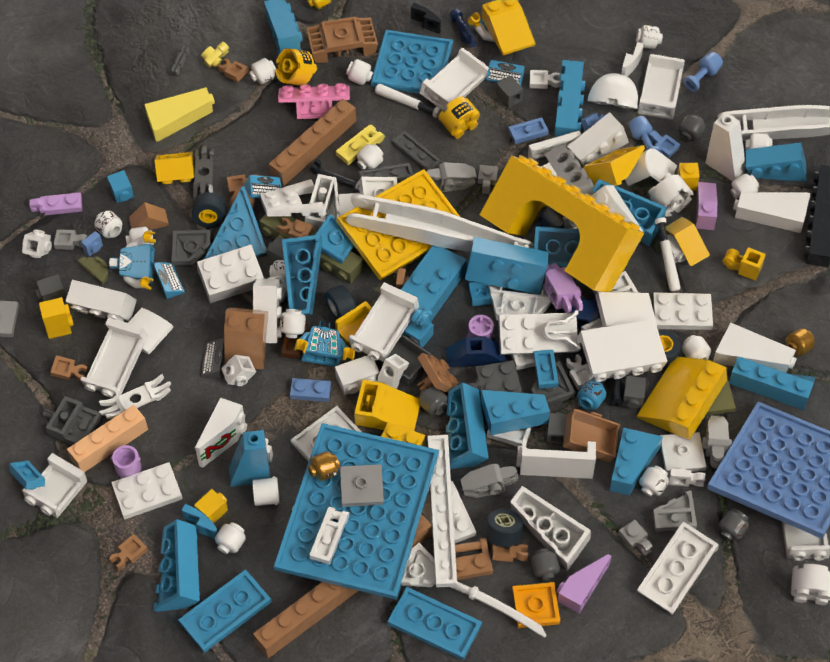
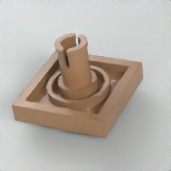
M425 353L417 357L428 375L417 384L421 391L426 387L434 386L448 393L449 390L457 386V379L448 371L449 366L443 359L439 360L433 355L430 356Z

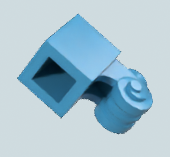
M423 308L422 310L418 309L412 314L411 324L404 330V336L407 338L409 336L413 337L418 341L417 345L422 348L434 335V324L431 322L433 313L431 310Z

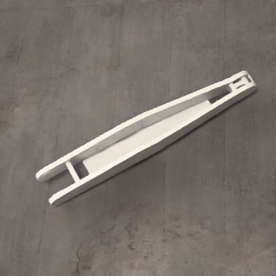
M794 105L726 112L741 121L742 141L749 139L752 133H766L772 139L830 135V106ZM747 120H752V130H748Z
M361 194L353 195L351 203L356 207L372 210L373 216L351 213L348 214L346 219L348 224L355 227L466 252L471 251L474 237L534 248V244L529 240L514 237L444 211ZM377 212L386 214L385 219L378 218Z

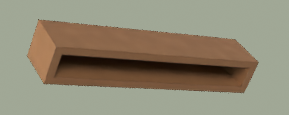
M344 99L340 100L269 163L270 177H279L281 185L284 187L357 121L356 108Z

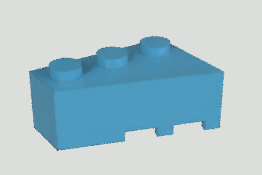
M801 143L746 149V169L749 176L753 175L759 179L807 182V164Z
M481 390V405L490 435L549 423L550 410L545 395Z
M623 428L610 491L625 495L631 494L642 474L660 450L663 436Z

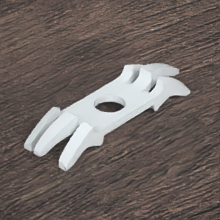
M161 374L153 381L145 382L143 386L122 395H116L111 399L99 401L100 406H112L99 411V413L106 415L107 419H113L132 405L138 408L152 401H159L171 391L168 388L171 382L169 381L156 387L164 379L163 374ZM134 394L141 396V400L137 403L130 401V397Z

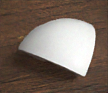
M610 73L602 76L595 82L587 101L599 105H614L624 109H637L638 94L633 81L629 77Z

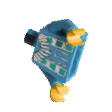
M325 320L320 321L318 327L313 326L310 332H305L297 340L294 350L303 351L301 361L334 367L339 365L341 357L342 360H346V358L354 360L355 350L347 347L343 339L340 338L339 331L330 329V323Z

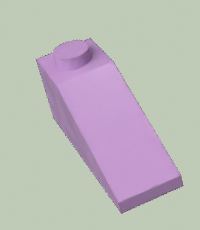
M698 182L696 229L714 230L718 203L716 183Z
M609 554L569 576L565 583L561 582L556 592L559 594L557 602L580 614L608 569L611 556Z

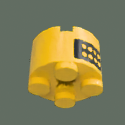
M286 48L279 53L276 63H279L278 69H275L276 75L282 83L298 86L307 85L317 70L313 57L308 51Z
M459 96L446 105L448 109L445 112L441 111L438 117L449 133L456 139H459L463 136L464 131L468 129L473 130L478 126L477 120L480 112L466 96L465 98Z

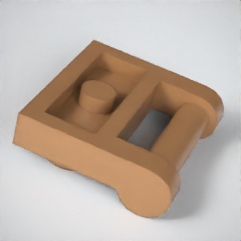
M486 538L455 545V553L481 549L482 552L456 558L457 580L493 574Z

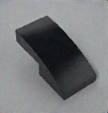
M414 2L411 6V19L423 22L424 29L440 34L441 19L428 8Z

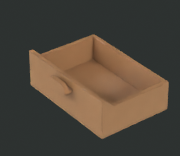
M573 409L566 415L563 447L576 452H586L588 441L596 442V459L609 463L616 458L620 424L601 418L602 415L595 412L589 414Z

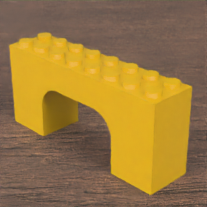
M521 155L519 157L511 156L480 216L506 233L525 237L538 212L548 205L574 222L580 232L579 245L565 272L592 290L612 292L644 235V232L639 230L640 226L634 222L625 221V217L617 212L609 211L610 207L603 203L595 202L593 196L586 193L584 195L577 186L566 184L567 180L558 175H552L550 169L546 167L541 168L538 166L537 161L531 158L527 159Z

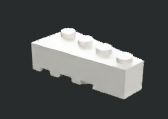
M522 486L510 502L511 511L517 513L522 518L523 524L546 549H551L552 552L557 554L559 563L568 571L591 539V530Z

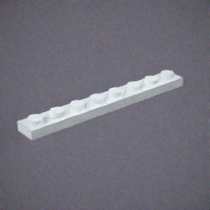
M448 435L428 436V448L439 450V457L430 484L436 587H457Z

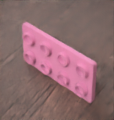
M343 83L336 84L335 86L320 84L316 87H311L310 85H301L300 87L286 85L279 88L278 102H296L297 119L321 118L332 108V101L350 100V86Z

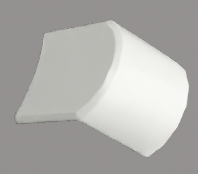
M648 149L641 154L625 181L630 186L651 176L658 182H661L664 175L668 173L674 175L677 165L656 149Z

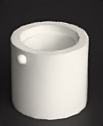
M277 477L253 480L255 506L280 504Z

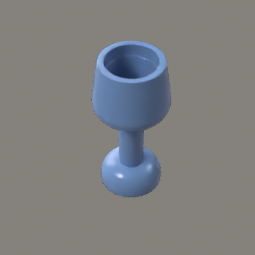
M710 52L699 61L700 70L694 76L689 75L683 79L685 87L692 92H696L700 86L699 80L705 74L713 76L723 65L722 58L715 52Z
M638 116L632 119L629 123L632 137L636 140H642L647 150L656 149L662 154L659 147L652 145L648 136L653 128L646 117Z

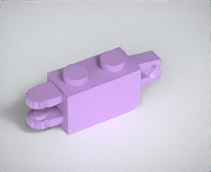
M556 263L548 264L544 289L556 309L563 308L566 313H571L573 306L577 311H582L581 290L575 284L573 276L565 272L566 267L560 268Z

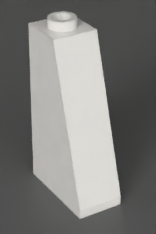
M724 112L714 122L705 164L733 181L746 171L741 125L739 120Z
M741 192L740 199H735L733 210H737L735 218L801 233L811 193Z
M730 323L715 352L713 362L734 366L739 356L787 373L789 368L793 369L797 359L794 358L795 349Z

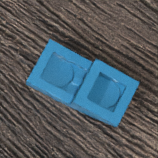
M468 280L472 306L491 304L488 284Z
M185 504L181 510L184 520L196 524L199 534L215 540L218 532L213 522L199 510Z

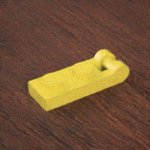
M369 125L337 149L336 156L347 165H350L357 159L356 155L367 144L381 143L385 135L377 132L373 125Z

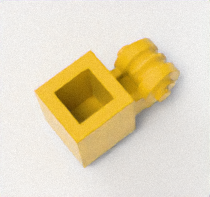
M748 247L745 255L741 256L738 250L728 249L722 261L729 270H737L739 275L756 281L766 254Z

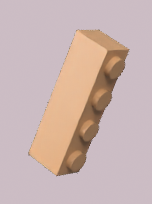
M132 405L69 447L67 451L71 461L78 469L86 472L113 454L118 447L128 444L148 430L146 419L135 405Z

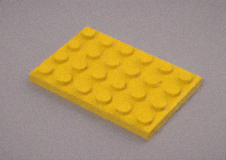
M425 169L375 196L377 198L425 206L460 217ZM355 207L336 219L337 224L379 280L426 254L433 246L355 227L346 221L348 214L351 213L373 216L372 210ZM377 212V217L385 219L386 214Z

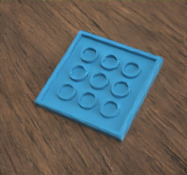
M385 30L371 86L376 87L378 84H382L394 90L420 94L422 82L426 79L431 80L448 65L453 40Z

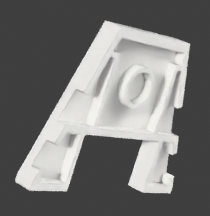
M312 179L260 194L267 216H291V213H301L302 216H310V213L318 212L319 216L326 215L322 202L302 204L299 195L313 193L314 184Z
M488 285L496 320H498L499 315L544 314L552 303L544 289V285L541 295L503 291V287Z

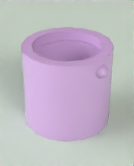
M486 315L474 316L469 321L467 337H487L493 340L495 335L493 334L494 324L491 318Z
M124 445L114 451L111 459L115 471L120 478H125L141 471V458L134 447Z

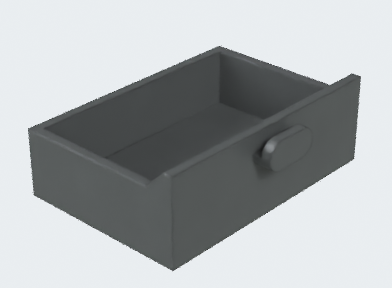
M402 334L388 357L397 354L409 362L400 380L410 386L424 371L417 357L422 353L431 356V353L417 345L418 341L413 337L409 336L407 338ZM379 359L374 360L377 365L383 366V361Z

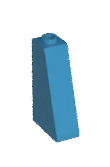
M264 430L243 432L229 466L230 487L253 485V480L270 478Z

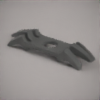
M204 144L202 147V159H199V149L195 150L193 201L198 195V187H200L201 194L206 192V187H209V192L213 193L215 149L210 150V159H207V144ZM201 169H207L209 170V174L206 176H201L199 174V171Z

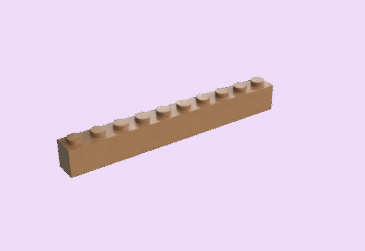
M421 515L412 548L418 543L422 544L432 536V525L423 515ZM322 582L253 633L255 644L269 659L358 592V590Z

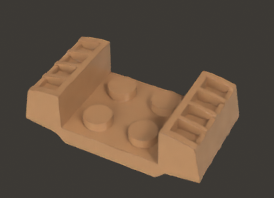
M355 16L324 21L319 25L306 28L315 63L328 62L327 53L362 47L364 56L376 53L378 42L371 18H358Z

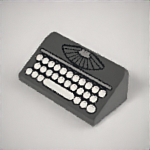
M224 338L206 342L201 377L221 378V368L223 367L225 353Z

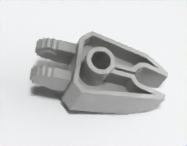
M443 162L439 164V168L427 170L428 175L441 192L467 189L475 184V178H477L475 168L465 163Z
M724 416L710 417L706 435L702 440V449H705V456L710 457V466L717 469L732 445V439H729L728 422Z
M490 464L470 471L461 479V484L465 496L480 498L503 493L505 491L504 486L516 483L519 478L517 469L514 466L499 468L498 464Z

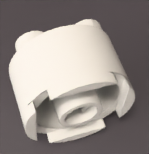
M670 173L664 175L661 182L652 187L648 192L653 202L667 207L666 217L672 216L670 213L673 211L678 213L683 210L692 200L690 195H693V191L679 175H671Z
M804 564V568L798 569V565L793 567L791 595L794 596L795 602L805 603L807 600H813L818 605H828L830 600V572L828 567L817 564Z

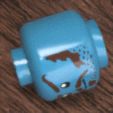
M596 381L585 382L577 393L579 405L586 410L597 409L606 398L604 386Z

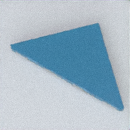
M245 186L241 187L204 259L248 245H252L256 257L267 254L266 246Z

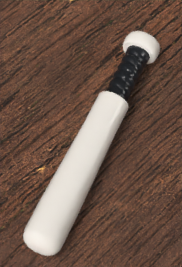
M378 84L375 87V93L417 110L426 111L433 114L435 118L439 117L441 112L439 107L434 108L423 104L420 100L382 84Z
M666 218L655 219V224L658 225L661 238L660 245L668 287L671 292H676L680 290V282L670 240H668L666 233Z

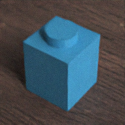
M124 170L107 176L109 187L116 203L127 201L134 197L132 186Z

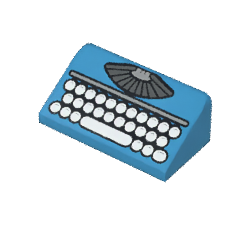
M491 60L486 81L498 83L501 79L512 76L521 86L525 67Z
M250 175L245 181L244 186L250 198L261 199L260 194L280 189L281 180L279 177Z
M153 263L166 299L185 293L172 263Z

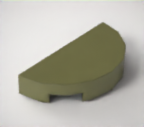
M85 256L77 260L78 264L100 284L104 285L108 280V266L100 257L86 258Z

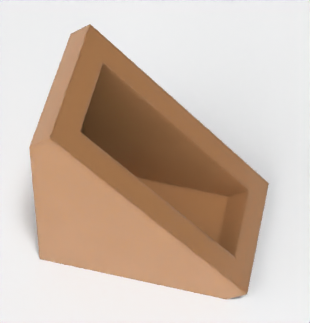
M145 202L129 217L131 229L147 227L149 230L169 226L165 209Z

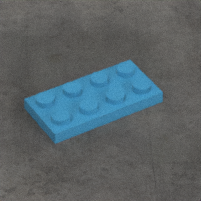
M245 569L178 619V621L205 653L272 601Z
M406 587L387 624L464 661L482 626V621Z

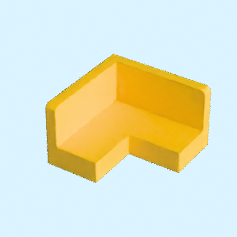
M681 217L665 226L667 233L675 237L690 266L710 256L694 223Z
M366 301L335 321L336 330L339 331L340 338L343 339L347 346L350 345V335L354 336L372 309Z

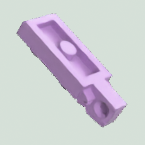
M81 193L42 196L40 199L30 200L31 212L40 211V213H45V215L82 212Z

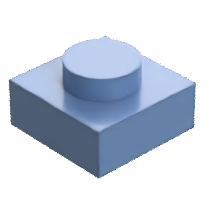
M96 231L81 242L83 251L88 257L98 252L103 246L101 236Z

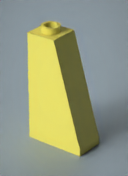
M202 88L144 104L155 141H161L212 113V104H215L213 95L208 93L207 88Z

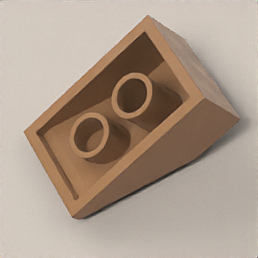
M231 307L226 310L224 326L225 364L236 354L250 357L255 369H264L268 311Z

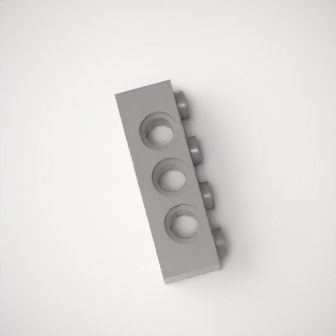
M563 144L545 153L547 162L551 164L558 176L567 180L566 184L577 186L584 195L585 193L589 195L594 194L592 189L595 187L590 178L587 179L586 171L584 168L581 169L582 167L578 159H575L571 149L567 150Z

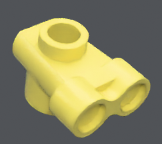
M222 42L215 50L211 46L208 47L201 54L204 64L208 68L212 65L216 67L217 64H220L221 58L229 52L228 45Z

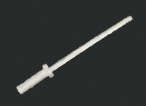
M457 582V587H451L464 594L466 593L469 595V599H477L495 608L543 638H546V633L541 625L506 604L482 593L478 587H469L460 582Z

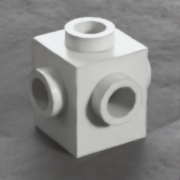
M33 230V232L25 234L22 253L34 258H41V256L48 254L52 246L50 241L51 235L44 234L45 232L42 230Z
M236 354L221 368L225 380L230 385L243 386L256 373L250 357Z

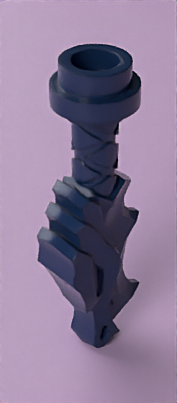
M459 9L452 10L450 18L458 24L462 41L469 43L470 47H476L477 42L475 41L474 34H472L469 26L462 19V11Z

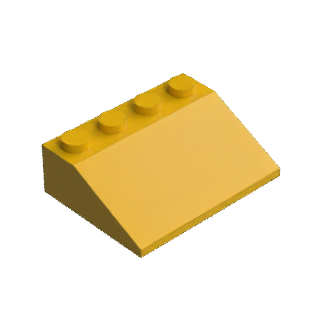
M677 357L670 363L637 414V418L690 441L727 381L726 367L710 360Z

